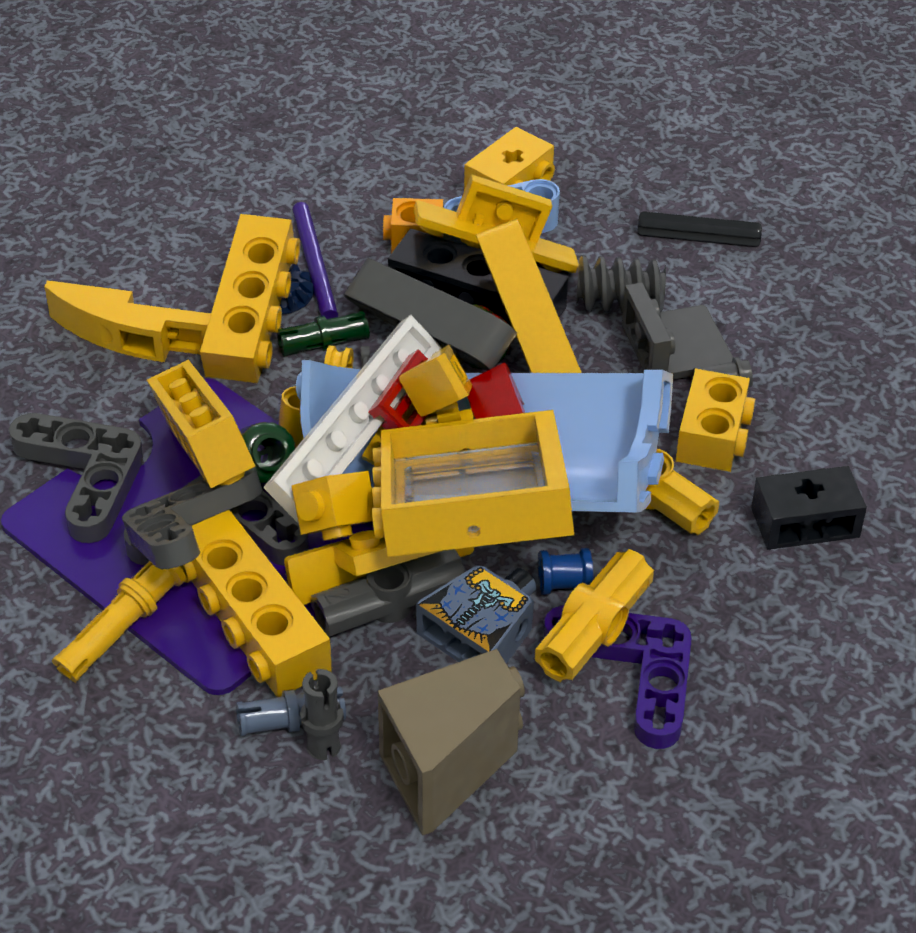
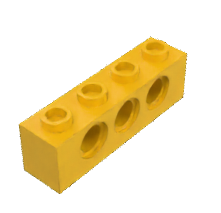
M240 214L200 350L205 377L258 383L262 368H269L272 359L271 335L272 332L278 333L282 321L281 298H288L290 293V265L297 264L300 255V239L294 238L292 220Z
M189 360L147 379L170 430L210 488L217 485L233 484L245 475V471L255 467V463L233 415Z
M227 510L192 525L200 554L193 561L180 566L186 575L187 580L185 583L192 581L197 588L198 597L204 610L209 615L216 614L222 622V629L229 644L234 649L240 647L245 653L249 669L257 682H266L276 697H281L282 691L296 690L302 687L303 678L309 672L312 673L314 680L317 679V669L332 672L330 638L232 512Z

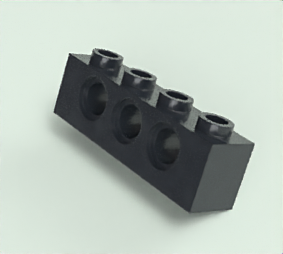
M410 229L388 257V267L471 305L484 306L502 317L512 327L480 249ZM538 268L560 318L567 307L568 276Z

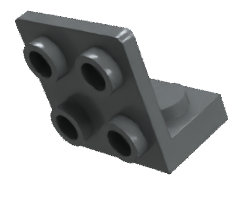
M643 283L625 285L622 327L643 370H665L673 374V379L693 376V368L695 367L701 368L732 362L733 356L705 305L660 312L656 299H650Z

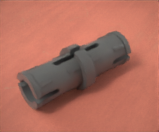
M317 669V685L314 686L311 672L307 673L303 678L302 688L305 704L301 708L300 719L301 724L304 725V730L307 732L308 753L315 759L328 760V747H330L332 757H335L340 751L339 729L343 724L344 715L343 709H340V703L337 701L338 681L336 676L328 670Z

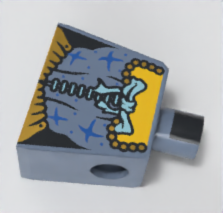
M474 566L416 603L417 634L458 662L498 649L505 663H507L532 630L534 602L530 595L536 591V583L533 577L521 568L514 569L503 579L484 566Z

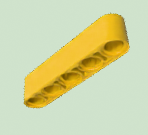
M518 219L476 234L512 328L517 332L516 338L530 372L582 373Z

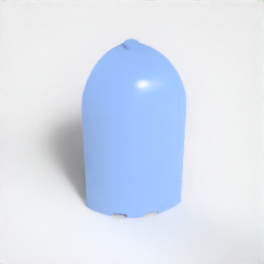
M302 360V372L298 374L296 380V393L299 400H301L300 416L304 438L361 369L337 367L312 360ZM644 370V373H511L524 402L522 406L525 413L554 410L570 488L572 511L637 513L646 509L651 502V491H646L648 485H658L663 468L664 455L663 453H656L659 433H669L673 374L665 370ZM466 373V375H467V377H468L469 379H471V378H473V377H476V376L482 374V373ZM468 397L457 401L459 411L471 408ZM375 433L342 473L369 471L372 487H374L372 472L374 465L363 460L362 454ZM536 466L413 480L406 484L407 502L543 487L544 482L541 468Z

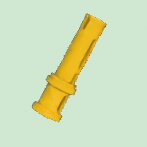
M149 561L133 578L123 579L118 584V595L66 648L52 659V663L57 666V670L76 683L88 668L140 616L144 618L151 616L157 610L156 603L174 585L181 586L187 580L183 569L180 566L170 569H159Z

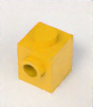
M369 471L329 475L291 485L301 535L322 532L323 541L353 535L352 526L373 521L372 508H374Z

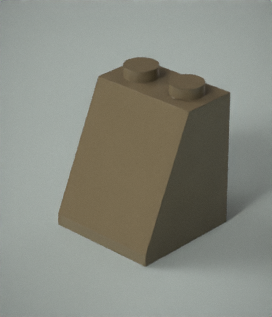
M498 649L378 690L379 754L422 836L433 832L517 752L518 730L523 728L520 698L524 697L525 689L518 670L514 666H507Z

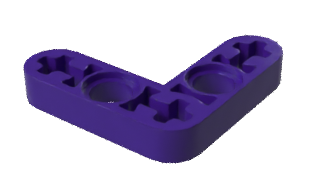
M564 605L555 607L547 613L544 619V638L561 619ZM629 613L622 632L626 633L630 640L623 644L613 643L608 647L601 644L592 655V658L642 664L634 723L635 735L647 747L665 749L673 746L679 740L682 731L692 640L691 631L679 620ZM640 633L647 634L645 645L639 644ZM663 638L673 639V647L662 646ZM657 676H665L675 681L677 686L669 691H662L654 688L649 681ZM655 706L666 707L663 729L653 728Z

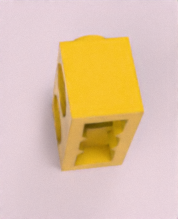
M695 368L679 430L675 462L731 472L734 456L744 457L749 430L742 429L741 425H751L756 398L747 397L750 378Z

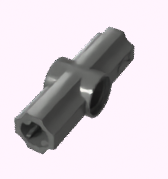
M455 549L444 550L367 573L366 576L311 595V605L317 623L329 637L373 620L384 623L399 622L408 616L411 612V607L416 605L422 598L460 576L465 571Z

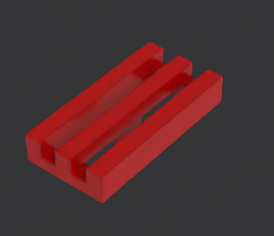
M419 349L408 355L368 411L374 419L380 415L385 419L381 425L384 429L419 426L426 418V416H420L416 409L407 421L402 418L412 403L406 391L394 408L390 406L403 388L399 381L400 375L428 360Z

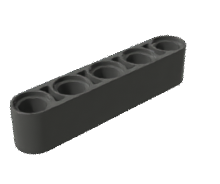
M370 258L365 260L343 294L346 299L357 307L367 309L371 315L395 327L409 315H412L442 348L450 345L457 357L486 371L497 366L517 335V332L510 325L495 315Z

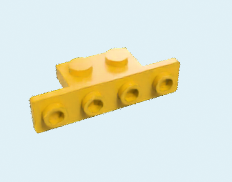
M471 174L456 212L417 200L414 205L415 222L422 230L436 236H442L445 233L458 237L462 242L474 248H480L476 234L518 219L536 262H539L545 269L560 273L563 270L571 273H576L579 264L574 249L540 238L553 207L551 199Z
M367 530L355 533L349 539L287 556L284 559L288 586L302 604L305 605L311 603V595L366 576L367 573L440 551L387 557L385 538L375 539L374 530ZM474 547L455 550L460 557L472 554Z

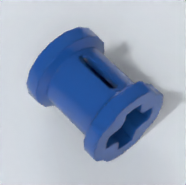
M581 548L579 554L550 555L547 550L539 551L538 579L541 595H549L553 589L575 588L580 583L590 585L594 580L590 549Z

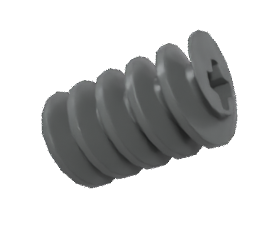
M581 255L578 265L576 305L579 298H583L586 310L592 311L596 300L600 299L604 312H609L614 300H618L621 313H623L625 285L643 283L650 299H656L660 312H662L666 288V265L663 272H660L656 259H651L646 270L643 271L640 260L633 258L629 269L625 270L621 257H616L611 269H608L605 258L599 256L594 267L590 268L587 257Z

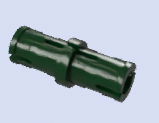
M364 311L326 319L325 316L315 317L314 322L294 327L279 328L277 333L278 345L280 348H283L281 350L283 357L320 348L323 351H327L329 345L334 346L350 341L369 339L370 337L369 325Z

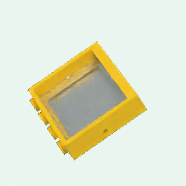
M554 410L381 430V447L373 448L374 467H372L374 487H372L374 508H372L375 539L385 538L387 557L574 535L570 488Z

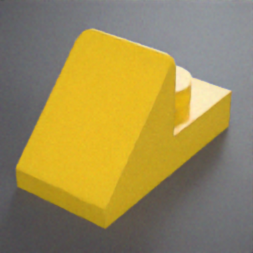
M450 345L433 353L431 358L404 372L399 377V381L420 416L429 415L467 397L472 387L469 378Z

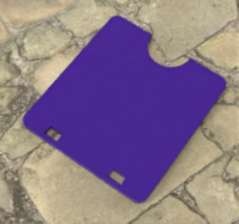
M204 378L233 415L239 431L242 428L260 422L278 424L276 420L215 379ZM159 406L139 419L140 426L147 431L152 439V451L147 461L140 467L116 521L105 538L93 543H81L70 536L65 510L82 475L68 468L8 508L1 517L2 528L8 536L102 610L118 595V584L125 578H133L145 566L136 564L127 556L124 539L125 525L122 520L124 513L138 505L181 489L201 475L170 430ZM104 479L95 483L93 487L99 490H107L114 487L117 482L111 479ZM261 485L263 491H264L267 495H269L272 499H274V498L263 488L265 485ZM92 506L93 512L91 516H96L95 506ZM251 510L244 513L241 517L247 521H258L263 519L266 514L259 510ZM373 521L352 526L353 534L374 530ZM322 532L308 534L309 550L349 539L350 536L323 541ZM277 537L278 543L281 542L282 540L279 537ZM271 562L288 584L285 566ZM192 581L184 582L181 586L174 585L156 603L157 610L151 616L145 618L140 616L127 629L209 694L224 695L230 693L252 676L247 663V656L240 647L234 649L229 644L222 629V622L217 615H209L204 610L198 597L197 588ZM311 603L305 604L306 609L316 620Z

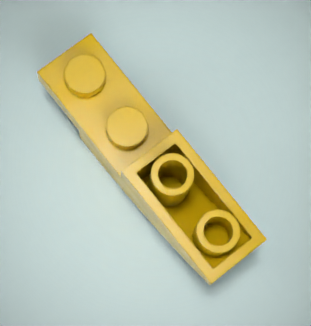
M48 280L44 286L50 317L65 329L93 344L121 354L159 362H165L169 351L200 355L211 313L134 304L133 292Z

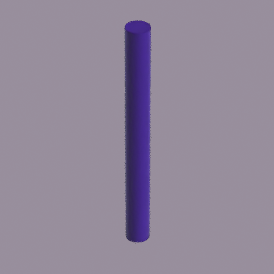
M299 202L293 206L292 211L311 282L313 283L320 316H325L326 319L338 317V312L309 206L304 202Z

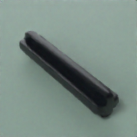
M647 211L640 213L637 229L640 236L758 247L762 236V226L758 222Z

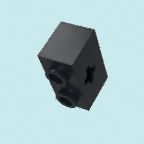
M842 466L756 477L751 509L767 550L860 538L867 506L850 467Z

